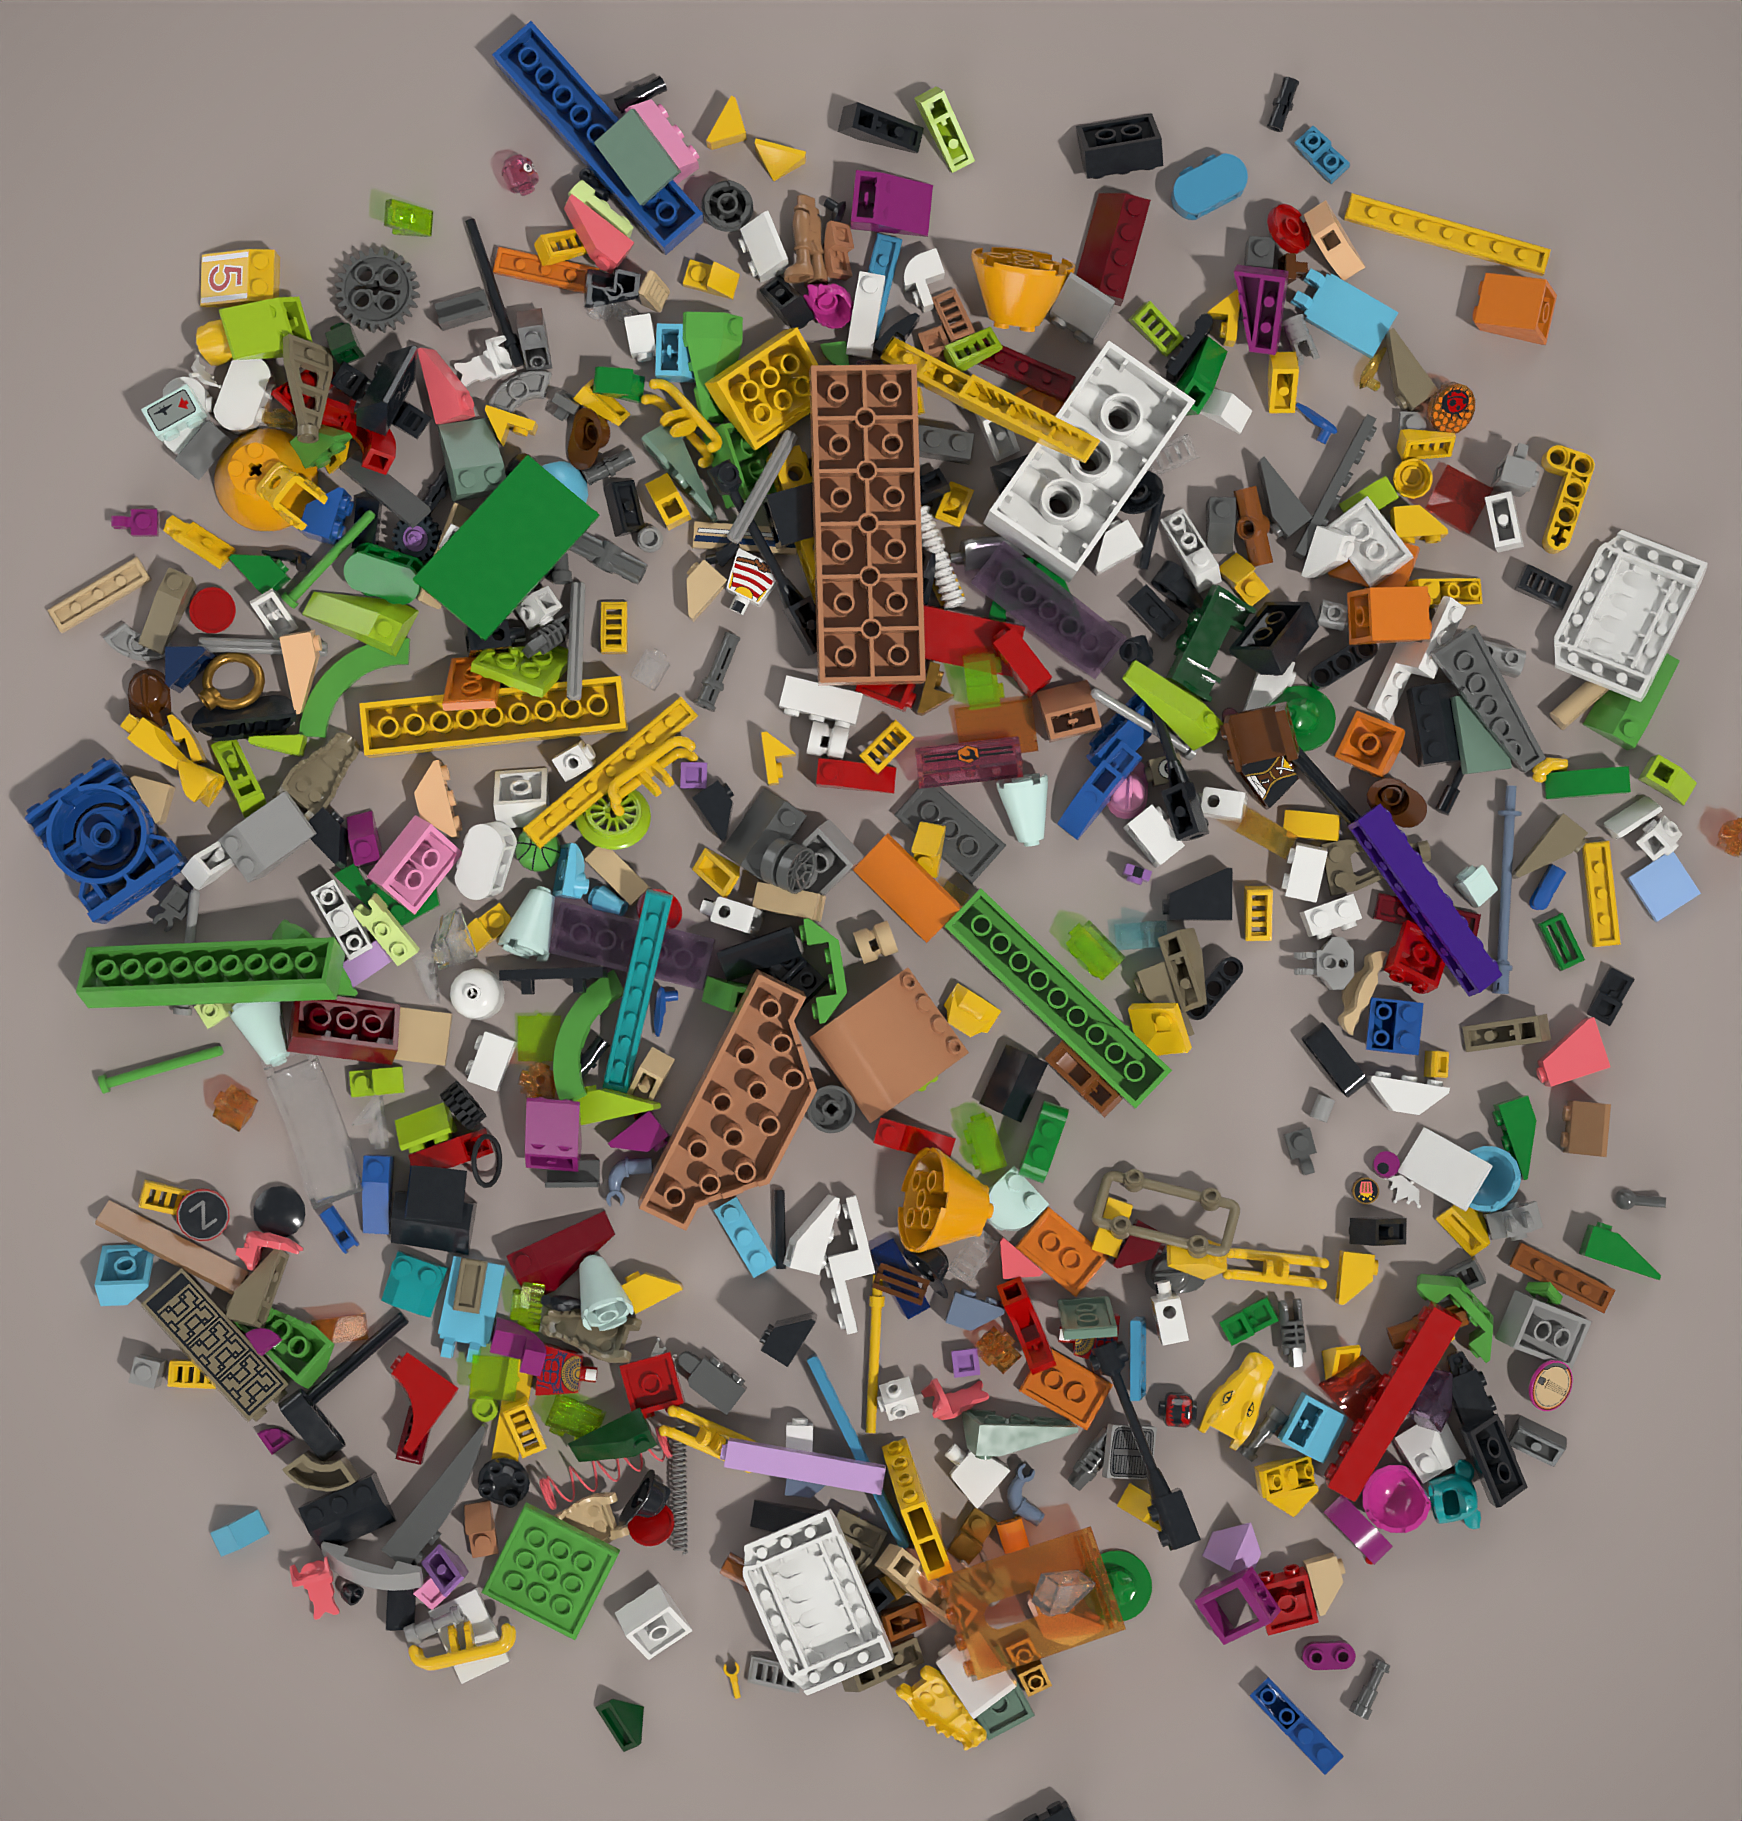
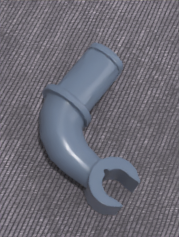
M625 1157V1159L617 1162L612 1167L608 1176L609 1193L606 1197L607 1204L610 1207L612 1206L611 1197L615 1196V1194L620 1198V1206H622L625 1200V1195L621 1191V1183L624 1177L628 1178L633 1174L653 1172L652 1158L629 1159Z
M1021 1463L1016 1467V1476L1008 1487L1007 1500L1013 1515L1016 1516L1018 1514L1037 1527L1045 1514L1026 1501L1027 1498L1022 1496V1488L1025 1482H1029L1034 1478L1035 1470L1031 1469L1028 1475L1023 1476L1022 1469L1026 1464Z

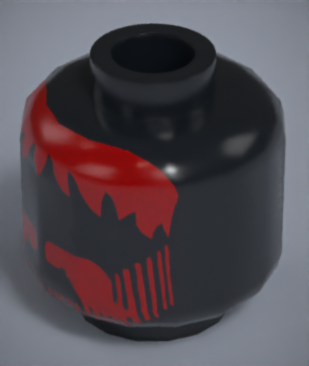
M1167 1393L1164 1401H1159L1158 1417H1163L1164 1424L1168 1427L1187 1428L1191 1425V1422H1196L1197 1401H1194L1188 1393Z

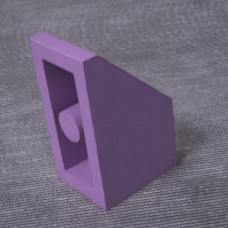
M441 1544L421 1562L441 1594L445 1597L469 1573L460 1557Z

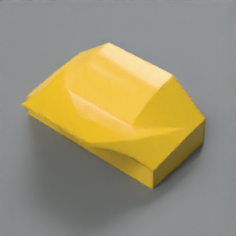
M959 983L956 984L944 1003V1007L947 1010V1022L970 1038L981 1032L988 1033L1001 1013V1010Z

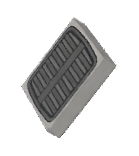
M1108 1424L1102 1477L1148 1480L1147 1469L1130 1426L1125 1424ZM1141 1425L1154 1458L1157 1427Z

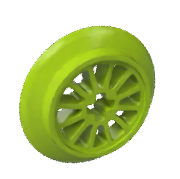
M635 789L625 796V800L621 802V806L625 810L622 816L610 817V810L612 809L607 793L603 797H607L608 803L601 798L597 801L599 805L594 804L575 820L578 830L590 843L600 848L618 850L630 847L643 838L650 826L651 812L647 800ZM604 824H607L606 829H602L601 827ZM618 825H621L624 829L619 830ZM614 826L615 831H609L610 827Z

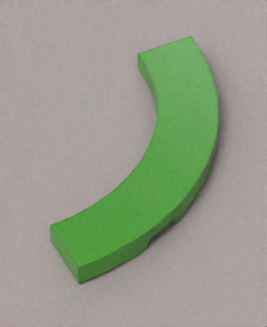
M405 638L396 657L367 644L350 652L333 664L315 685L307 700L300 721L299 734L306 737L326 738L330 717L341 695L369 672L390 666L409 665L411 639Z
M614 969L608 972V978H599L586 990V993H583L578 998L560 1028L553 1058L554 1082L559 1100L569 1099L577 1101L587 1095L581 1073V1050L584 1047L591 1029L590 1026L595 1018L601 1015L614 1001L623 996L624 988Z

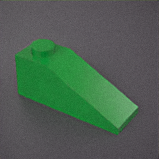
M1598 1221L1596 1226L1588 1224L1579 1251L1580 1255L1660 1280L1661 1275L1620 1234L1611 1231L1613 1226Z

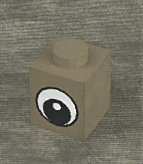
M1176 753L1177 759L1182 764L1180 754ZM1166 756L1148 760L1146 762L1147 767H1144L1147 783L1152 782L1153 787L1169 784Z

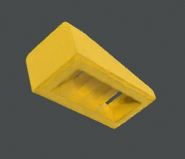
M575 229L542 234L538 237L534 247L542 266L552 265L588 254L579 236L578 239L582 247L578 246L575 239L578 235ZM567 239L571 246V249H569L568 244L566 242ZM557 242L559 244L561 251L558 250V247L556 245Z
M591 379L582 387L573 400L586 408H591L596 414L620 426L631 414L615 398L593 393L594 379Z
M1401 429L1396 447L1402 461L1410 458L1420 460L1451 457L1456 435L1455 433ZM1444 442L1443 447L1439 448L1440 443Z
M601 602V654H628V602ZM622 609V614L607 615V610ZM607 620H622V624L607 625ZM607 630H621V634L607 635ZM607 640H621V644L607 645Z
M895 719L859 757L878 774L914 737ZM892 731L903 741L901 744L890 735ZM885 738L896 748L894 751L883 742ZM877 745L889 755L887 758L875 748ZM871 751L882 761L880 765L868 755Z
M1244 886L1245 941H1272L1273 889L1270 886ZM1252 895H1264V899H1252ZM1252 906H1265V910H1252ZM1252 917H1265V921H1252ZM1265 927V931L1251 932V928Z
M144 1179L138 1207L177 1216V1208L182 1196L191 1191ZM151 1189H155L153 1202L148 1201ZM161 1191L166 1192L163 1205L158 1204ZM172 1193L177 1194L174 1208L169 1207Z
M170 1360L168 1387L216 1389L205 1376L204 1382L200 1381V1370L191 1360ZM179 1366L183 1367L182 1380H178ZM190 1367H194L193 1381H189Z
M526 1396L502 1406L503 1415L522 1459L547 1449ZM521 1410H525L524 1412H521V1413H519V1414H516V1415L512 1416V1414H514V1413H516V1412H519V1411H521ZM526 1418L529 1419V1421L526 1423H523L518 1426L515 1425V1423L521 1420H524ZM533 1428V1432L520 1437L519 1433ZM537 1438V1442L524 1447V1442Z

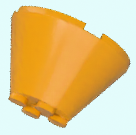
M992 247L991 252H982L983 248L973 249L971 259L988 317L994 321V327L1008 329L1009 325L1020 327L1019 330L1035 332V327L1039 326L1055 303L1071 272H1075V264L1064 258H1062L1061 263L1053 261L1052 255L1047 253L1007 247Z
M256 429L234 439L222 452L216 465L214 476L216 495L228 516L241 526L254 531L273 532L292 526L279 515V512L267 500L264 501L256 493L258 484L276 463L282 462L286 464L293 472L305 479H309L318 486V469L316 466L305 469L298 454L290 444V441L295 438L293 435L277 429ZM281 479L274 483L273 489L280 484ZM295 482L280 503L298 518L302 519L306 504L314 501L315 497Z
M933 1147L922 1149L912 1160L901 1191L905 1192L903 1207H898L900 1239L908 1251L919 1253L973 1236L980 1237L986 1220L990 1219L994 1212V1205L990 1203L988 1186L977 1180L941 1150Z

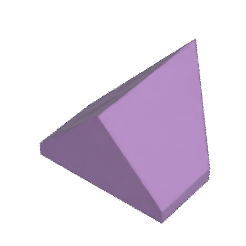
M1250 1522L1215 1532L1212 1531L1202 1556L1231 1572L1238 1573L1250 1566L1255 1569L1261 1551Z

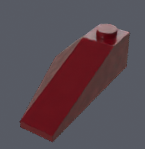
M603 1211L512 1252L506 1257L518 1283L529 1301L532 1302L554 1292L579 1269V1265L584 1258L594 1255L615 1235L606 1211Z

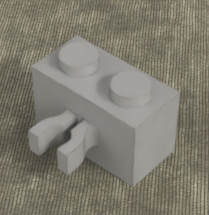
M1518 443L1514 448L1513 456L1507 455L1497 464L1491 490L1502 493L1511 491L1513 496L1521 497L1527 491L1529 492L1531 487L1536 486L1539 478V472L1536 471L1538 463L1525 460L1529 445Z

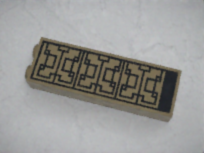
M182 1268L141 1303V1307L247 1423L252 1419L257 1422L268 1412L265 1407L270 1402L274 1401L277 1404L288 1394L285 1389L289 1384L263 1356L256 1352L250 1341L225 1317L226 1315Z

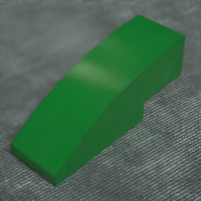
M1629 766L1553 772L1546 775V781H1544L1546 800L1627 794L1631 792Z

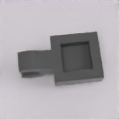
M1310 1127L1283 1134L1290 1160L1298 1158L1303 1175L1315 1173L1310 1155L1317 1153Z

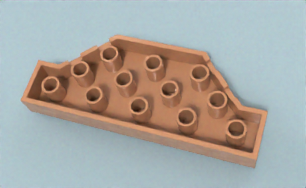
M756 969L638 1200L639 1209L687 1231L699 1207L770 1183L817 1092L794 1022L806 999L803 991Z

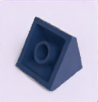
M203 646L165 647V684L169 688L181 693L206 668L208 663L217 656Z

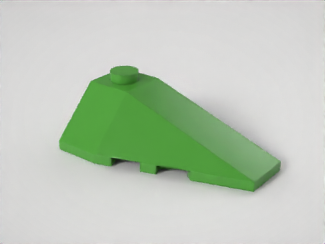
M683 312L682 338L684 347L689 349L691 362L688 363L689 371H693L696 386L694 387V394L698 411L708 422L723 424L725 415L716 405L704 383L738 361L742 346L743 317L724 312Z

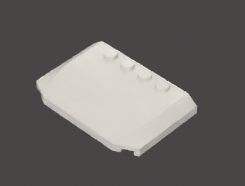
M1624 530L1618 532L1615 538L1608 543L1605 542L1598 548L1554 636L1555 668L1641 702L1646 696L1696 595L1708 563Z
M831 1509L744 1546L743 1578L784 1675L791 1682L794 1681L800 1686L807 1696L894 1659L889 1639L840 1524Z

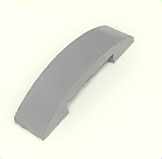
M324 1541L321 1544L323 1561L324 1557L327 1556L330 1568L351 1582L374 1589L394 1591L420 1588L423 1585L422 1567L396 1561L393 1569L349 1558L347 1547Z

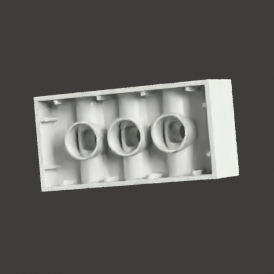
M1108 341L1055 416L1100 440V443L1089 457L1096 464V470L1085 471L1080 467L1079 460L1036 443L988 512L983 524L1069 583L1190 410L1195 400L1111 341ZM1118 416L1122 418L1126 427L1123 429L1113 428L1109 423L1108 417ZM1053 499L1061 500L1065 503L1067 512L1063 514L1054 513L1050 508L1049 501Z

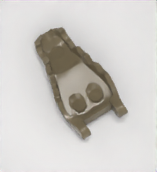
M336 733L325 747L319 748L307 759L301 760L290 770L272 798L274 799L287 791L294 802L306 811L304 816L309 821L322 807L327 809L333 801L349 766L360 752V745L349 734Z
M549 1309L543 1315L540 1330L543 1335L560 1339L583 1350L596 1359L608 1363L630 1362L632 1356L631 1352L624 1350L629 1331H639L642 1320L627 1317V1321L616 1328L599 1331L598 1327H591L592 1330H588L583 1326L581 1309L571 1311Z

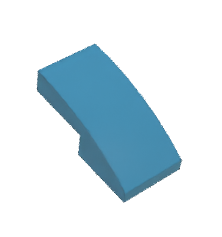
M1314 125L1294 142L1302 155L1330 184L1350 168V162L1332 147L1331 141Z

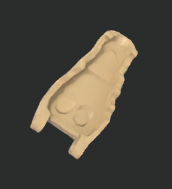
M616 1492L589 1495L554 1515L606 1543L629 1535L627 1525L617 1526L610 1504L618 1500Z

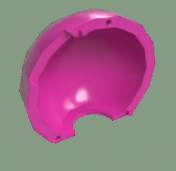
M1388 1465L1376 1470L1370 1476L1362 1492L1363 1507L1368 1519L1378 1528L1390 1533L1405 1534L1417 1529L1426 1520L1431 1508V1500L1426 1490L1413 1472L1403 1465Z

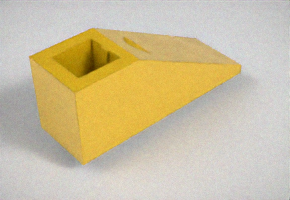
M1480 578L1415 579L1408 581L1407 587L1428 586V593L1431 598L1429 609L1438 608L1443 596L1451 597L1463 606L1483 604Z

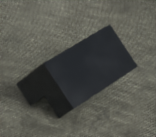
M1006 1044L979 1104L1021 1123L1048 1063Z

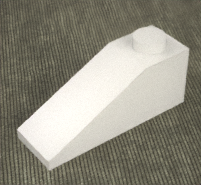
M859 272L846 355L872 358L885 286L884 275Z
M1295 662L1291 663L1283 675H1260L1256 672L1243 711L1269 706L1283 693L1287 686L1291 687L1296 677V672L1293 671Z

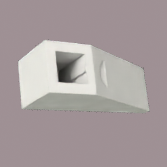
M1184 509L1161 519V525L1198 593L1222 582L1217 561Z
M828 1194L789 1240L784 1265L789 1268L817 1275L820 1274V1270L824 1269L827 1261V1254H825L827 1245L831 1243L834 1236V1229L832 1228L834 1219L838 1218L841 1210L840 1198Z

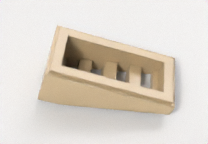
M650 270L647 272L638 293L643 306L659 313L663 309L670 290L654 271Z

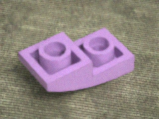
M377 940L372 942L373 948L351 961L349 959L344 961L343 968L351 980L352 987H355L392 961Z

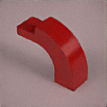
M327 397L321 424L351 433L353 439L362 450L361 466L386 475L396 457V441L390 428L386 436L359 427L356 425L357 414L354 413L357 401L351 399L347 405Z
M1021 1276L996 1286L1032 1375L1056 1366L1051 1346Z

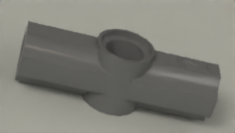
M584 533L569 549L588 559L599 569L610 574L615 573L636 585L640 583L648 567L646 563L624 553L623 549L606 540L601 541L588 533Z

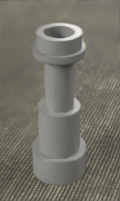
M459 1605L452 1606L449 1613L436 1619L431 1617L421 1623H412L404 1627V1634L410 1646L418 1645L423 1642L424 1638L437 1633L439 1628L455 1622L457 1625L465 1619L463 1611Z

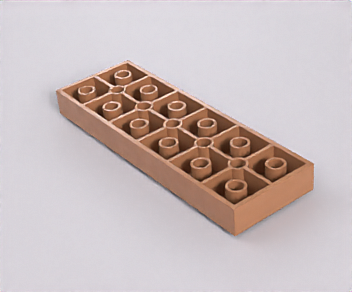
M917 364L811 366L809 383L818 686L923 684L926 681Z

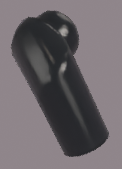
M589 168L582 169L579 172L580 180L585 181L595 190L594 195L597 198L607 202L610 198V191L599 187L596 176Z

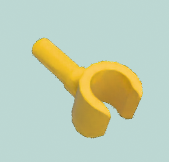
M735 1662L736 1672L730 1674L727 1671V1664H725L723 1671L726 1676L730 1677L734 1698L738 1699L741 1697L737 1677L740 1666Z

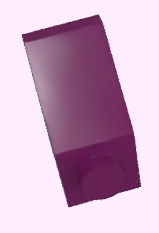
M373 811L348 816V839L354 865L361 868L377 864L383 856V851Z
M650 1110L612 1139L608 1145L611 1148L644 1152L654 1149L657 1152L668 1143L666 1138L670 1134Z

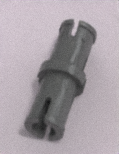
M627 448L614 456L602 458L601 462L582 472L590 486L603 478L615 476L616 472L636 463L630 449Z

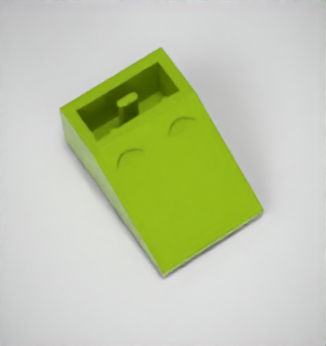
M299 296L277 297L219 310L233 360L283 358V338L288 334L313 342Z

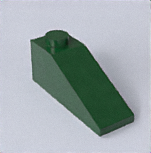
M640 1407L568 1443L578 1462L635 1457L658 1445Z

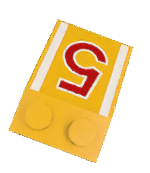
M245 249L202 254L201 307L228 308L279 297L280 256L275 250Z

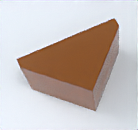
M918 1601L881 1610V1618L889 1642L927 1627L922 1604Z

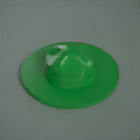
M1308 686L1285 688L1283 693L1270 704L1287 702L1298 745L1304 752L1322 746L1328 741L1334 731L1336 723L1334 707L1328 697L1315 688Z
M1112 1550L1101 1553L1087 1565L1082 1576L1081 1590L1086 1605L1093 1613L1107 1621L1123 1622L1136 1617L1147 1606L1152 1593V1580L1147 1567L1137 1556L1126 1551Z

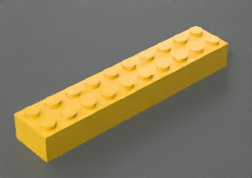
M621 676L582 680V695L578 701L568 700L567 682H557L542 698L532 696L514 687L500 688L496 708L444 711L442 705L444 694L359 703L364 756L368 758L628 731L624 685Z

